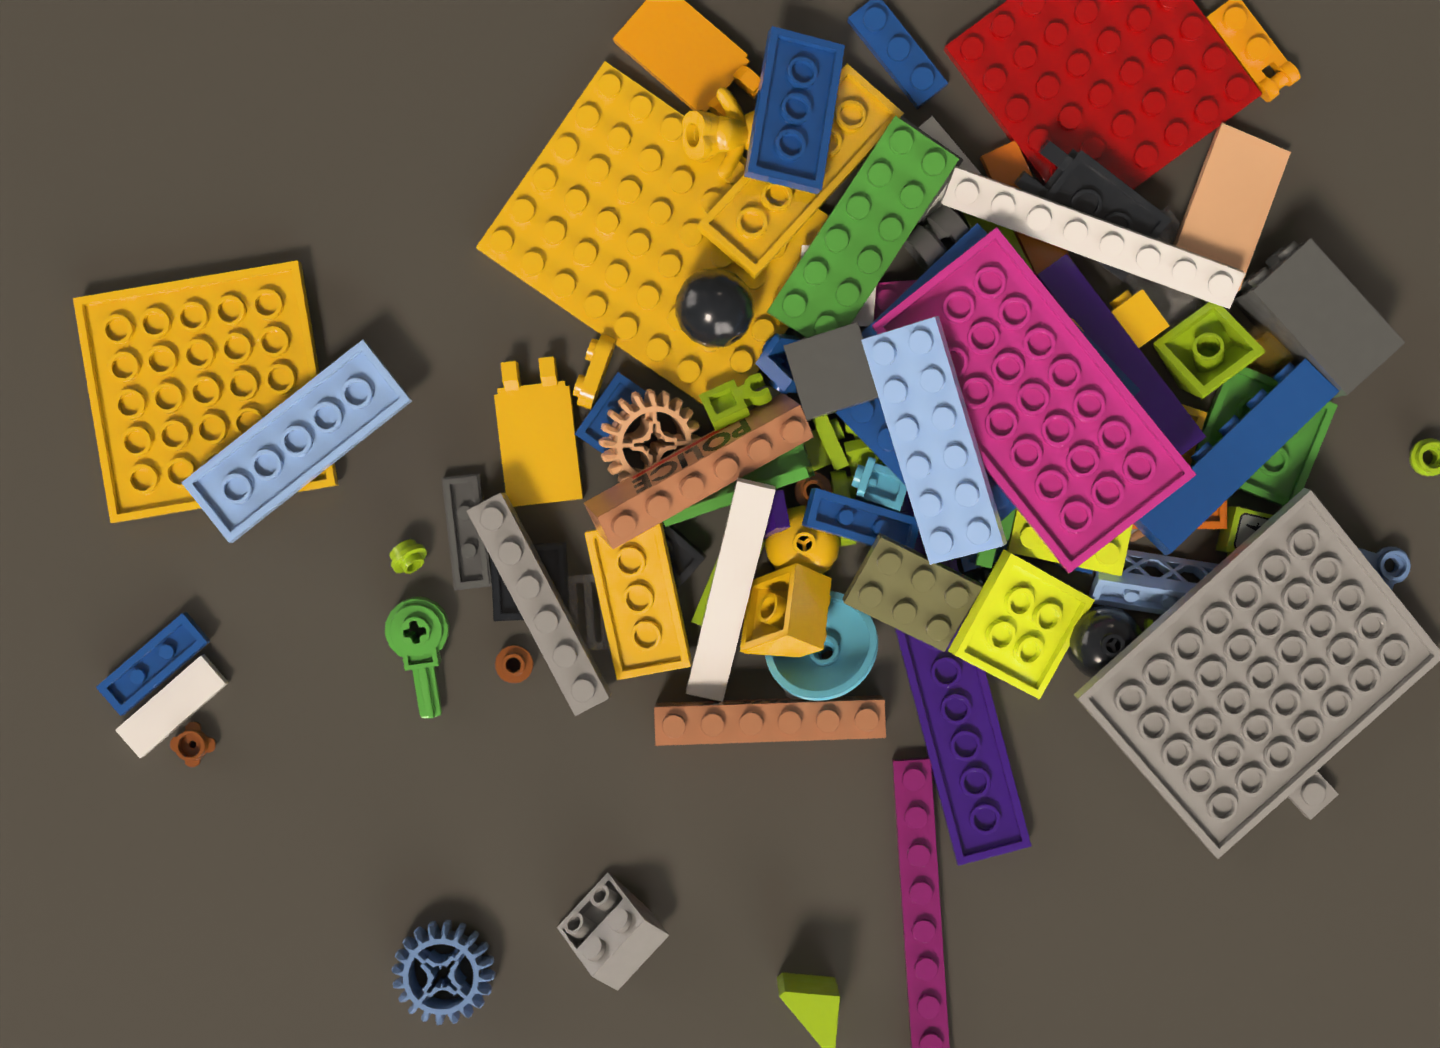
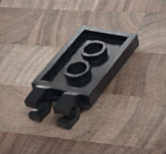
M1048 139L1038 152L1058 167L1043 186L1023 170L1014 182L1015 185L1026 192L1155 239L1160 236L1172 221L1171 218L1081 149L1078 152L1072 149L1069 154H1066ZM1096 261L1121 281L1129 274V272Z

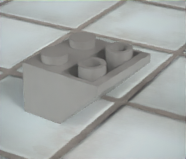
M607 873L557 926L559 932L590 975L617 991L669 936L654 914L610 873Z

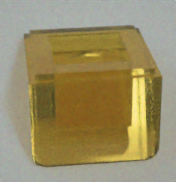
M1266 331L1253 337L1265 349V353L1249 364L1248 367L1270 377L1294 358L1270 332Z

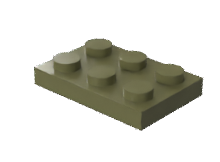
M879 533L842 599L845 604L945 652L981 591L982 586L980 582L940 562L930 565L927 556Z

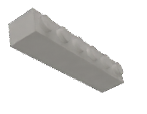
M499 493L468 509L467 513L574 715L577 716L609 699L612 693L507 494Z

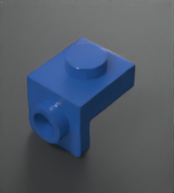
M775 334L764 344L762 354L755 364L770 378L769 383L774 389L783 394L798 393L784 345L799 341V339L795 335Z

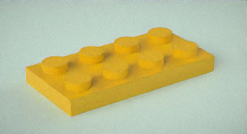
M662 522L615 549H612L598 534L597 529L584 532L616 679L621 680L691 667L693 663Z

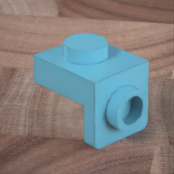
M868 457L866 466L858 464L851 486L858 488L856 499L899 513L907 491L906 486L888 467L875 463V458Z

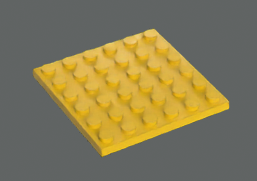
M298 260L73 298L110 523L202 509L181 482L320 373L302 264ZM335 463L298 492L339 486Z

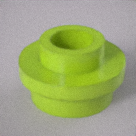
M1433 438L1422 439L1413 445L1410 450L1409 461L1415 472L1423 476L1440 474L1439 440ZM1425 451H1429L1432 454L1433 459L1430 464H1426L1423 461Z
M413 539L405 540L395 546L390 552L391 567L396 573H413L424 564L427 550L422 544H417Z

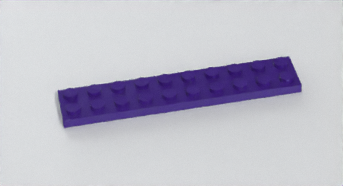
M906 491L899 513L915 517L908 492ZM919 531L914 550L927 556ZM956 558L940 562L959 572ZM960 627L945 652L894 628L957 865L960 866L1032 847L986 672L948 651Z

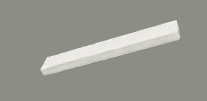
M737 478L686 687V694L723 702L776 490L773 485Z

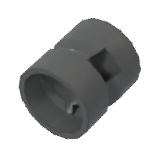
M941 204L926 217V226L917 225L903 245L911 257L926 272L970 229L950 207Z

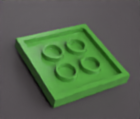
M1245 367L1218 387L1202 428V432L1206 437L1197 443L1195 452L1207 441L1212 446L1223 437L1218 430L1234 415L1239 419L1244 417L1251 410L1245 404L1262 388L1268 393L1278 383L1267 375ZM1329 401L1264 463L1239 490L1280 507L1287 504L1304 488L1338 405ZM1192 460L1190 467L1196 463L1194 460Z

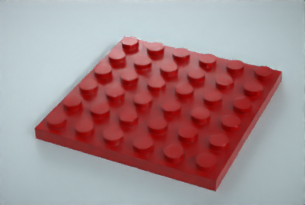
M1007 0L948 43L943 49L1011 142L1015 141L1026 163L1043 186L1058 168L1038 152L1047 139L1066 154H1069L1072 149L1077 152L1081 149L1130 188L1135 189L1218 128L1221 123H1225L1262 95L1193 0Z

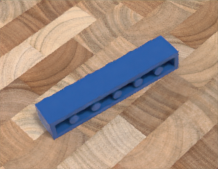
M1306 358L1297 366L1289 362L1273 377L1278 384L1267 393L1262 388L1245 404L1251 410L1244 417L1239 419L1234 415L1218 430L1223 435L1218 442L1212 446L1207 441L1190 457L1196 462L1191 468L1197 475L1134 523L1165 556L1172 553L1339 392Z

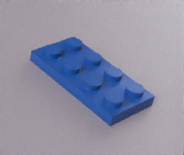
M774 26L770 28L767 35L744 177L813 194H818L822 190L845 45Z

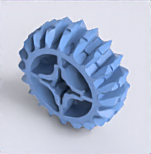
M445 920L442 931H440L436 921H431L428 924V933L419 926L414 931L415 939L407 936L402 942L406 949H398L395 954V958L401 963L394 964L392 973L402 977L397 978L393 982V988H405V991L398 998L399 1002H406L410 999L413 1003L408 1009L409 1014L415 1013L420 1008L424 1011L421 1016L423 1022H426L431 1014L436 1015L435 1021L437 1025H442L446 1014H448L449 1020L453 1024L459 1021L460 1012L463 1016L469 1018L474 1012L472 1006L481 1008L485 1003L482 995H490L492 991V986L487 982L494 980L496 972L487 969V967L494 963V957L490 955L482 956L489 945L487 942H482L479 945L474 943L479 936L478 931H473L469 937L463 934L466 930L465 923H461L456 931H452L451 920ZM445 944L453 946L455 949L445 955L436 952L434 949L430 952L427 947ZM465 955L473 969L472 986L465 981L467 977L460 970V962ZM416 959L422 963L420 967L426 972L428 977L427 983L423 988L418 983L415 975ZM454 960L449 974L445 978L441 977L434 984L433 982L438 976L439 969L441 970L443 966L447 967ZM440 990H446L453 995L458 993L460 997L439 999L433 997V994Z

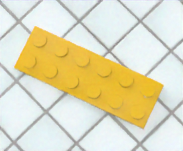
M847 63L841 69L822 190L818 194H813L744 177L743 175L698 223L697 229L755 279L873 150L895 116L900 118L904 115V112Z

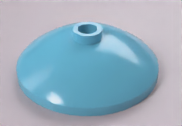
M830 591L831 601L828 607L827 636L824 642V650L802 657L765 655L767 666L774 679L784 690L796 697L812 701H823L840 697L856 688L866 678L874 665L878 652L876 626L871 616L845 604L842 599L844 594ZM825 651H833L830 658H821Z

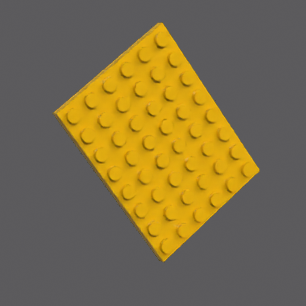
M604 61L480 240L476 249L600 335L605 334L617 338L615 343L617 347L703 405L699 397L700 394L733 379L737 387L744 384L749 376L758 373L760 368L755 363L762 354L764 344L775 334H785L788 330V326L768 314L767 310L801 260V246L811 245L829 215L818 209L759 275L753 279L697 229L698 223L744 175L747 159L742 156L732 175L727 179H721L718 176V168L726 156V152H719L711 157L700 160H692L687 157L682 148V120L684 115ZM723 268L735 273L749 287L754 299V318L747 333L727 347L707 348L695 343L681 330L675 315L676 297L682 284L691 275L703 269Z

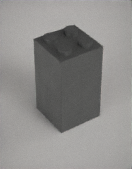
M1311 238L1300 244L1292 241L1285 248L1282 246L1265 260L1268 267L1265 266L1257 273L1253 272L1244 279L1240 293L1233 300V303L1288 363L1291 362L1294 366H1297L1306 358L1334 385L1339 392L1333 398L1345 396L1352 392L1406 343Z

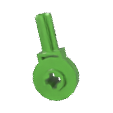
M411 597L401 601L392 609L385 622V636L390 648L398 656L403 657L405 671L412 670L421 718H434L442 713L435 666H439L441 663L440 650L448 639L450 622L445 610L437 602L426 597ZM414 621H417L419 627H425L426 629L420 637H417L415 631H409Z

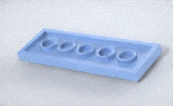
M939 316L862 339L861 341L929 564L932 565L1006 545V537Z
M362 339L181 483L229 543H233L413 400L368 343Z

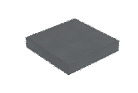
M858 322L784 345L807 421L879 398L861 341L863 337Z

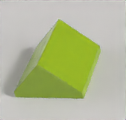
M1211 302L1205 304L1153 343L1154 348L1178 387L1202 399L1265 353V349L1224 307Z
M782 972L777 976L779 997L822 1048H835L840 1003L836 978Z

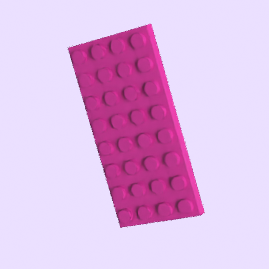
M997 227L872 325L875 332L881 334L939 316L985 470L1067 573L1080 566L1197 475Z

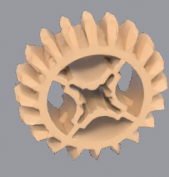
M647 389L644 401L641 395L635 391L631 393L633 404L629 405L624 399L618 400V405L622 411L619 414L611 409L607 412V415L614 422L612 425L602 423L601 429L610 434L609 437L599 439L600 446L610 448L601 454V459L604 462H612L607 470L611 475L620 473L618 476L619 482L643 470L628 464L623 448L640 451L645 469L660 461L666 451L675 449L674 452L701 438L698 435L691 434L697 431L700 425L695 420L689 421L694 412L689 407L681 409L683 400L675 397L670 401V394L666 391H662L656 398L655 391ZM657 412L666 413L672 418L677 434L661 431L660 421L657 420ZM641 416L639 427L634 432L625 433L628 426L637 417ZM651 434H653L658 439L651 442L650 448H648L643 443L650 440Z

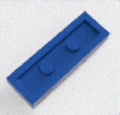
M870 0L848 17V24L917 110L948 85L946 79L883 0Z
M811 488L801 525L870 546L873 545L878 534L881 533L913 550L919 532L915 517L818 488Z
M187 612L182 613L96 686V688L120 716L125 715L211 640Z

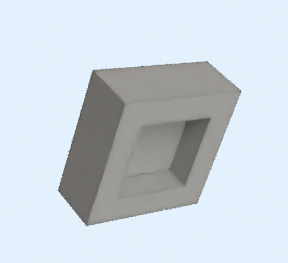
M1316 771L1288 798L1306 818L1311 820L1339 794Z

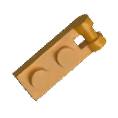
M1228 0L1206 17L1262 93L1260 97L1264 101H1272L1279 95L1281 88L1285 85L1292 86L1300 80V73L1296 66L1287 61L1242 0ZM1268 65L1276 73L1271 78L1266 77L1262 72Z

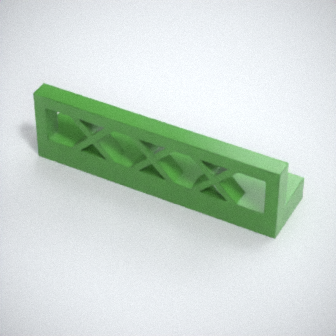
M802 443L743 476L742 479L773 485L778 489L813 477L815 473L805 444ZM736 481L663 521L665 527L731 505Z

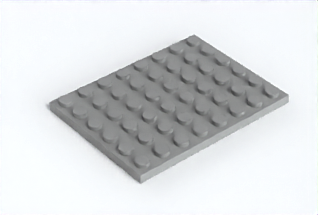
M1303 488L1073 695L1206 848L1219 859L1440 661V649L1311 490Z

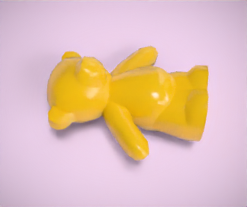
M723 87L717 90V99L724 109L726 116H718L704 111H689L686 113L682 120V148L686 156L692 160L705 159L719 152H726V156L718 168V176L721 179H727L737 167L744 150L748 151L755 110L744 115L732 93Z

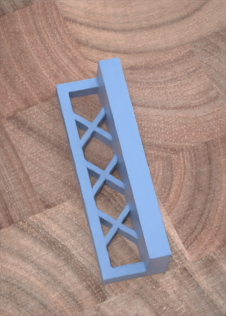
M1127 550L1124 563L1126 569L1123 571L1122 576L1096 571V576L1089 590V597L1095 600L1093 604L1163 615L1197 584L1186 581L1180 575L1181 573H1193L1202 580L1218 564ZM1146 566L1156 567L1164 575L1161 577L1150 576L1142 568Z

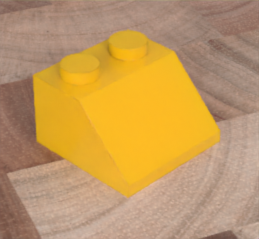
M795 563L753 579L744 615L740 652L745 654L802 657L824 650V642L827 636L828 607L831 601L830 589L832 578Z

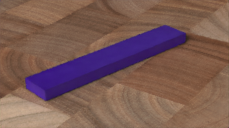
M1067 254L1037 274V278L1067 315L1075 320L1084 330V333L1140 389L1134 398L1180 455H1183L1206 437Z

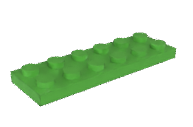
M895 116L778 293L767 313L805 338L850 325L959 161V158Z

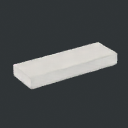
M205 654L201 655L116 729V732L139 758H143L229 682Z

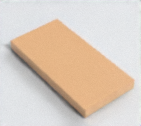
M1221 123L1216 129L1173 245L1247 273L1291 152Z

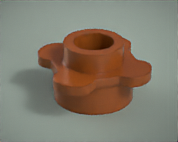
M190 722L186 725L184 732L171 739L170 748L176 752L179 758L185 760V764L188 767H196L201 763V758L206 753L215 750L216 741L213 737H208L202 731L200 723ZM191 741L196 742L195 748L190 746Z

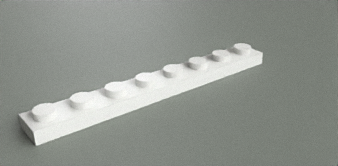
M958 166L954 167L941 200V204L1228 309H1230L1246 274L1243 270Z

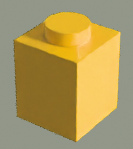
M1143 289L1133 295L1129 290H1126L1109 303L1113 308L1111 313L1138 348L1169 327V324Z

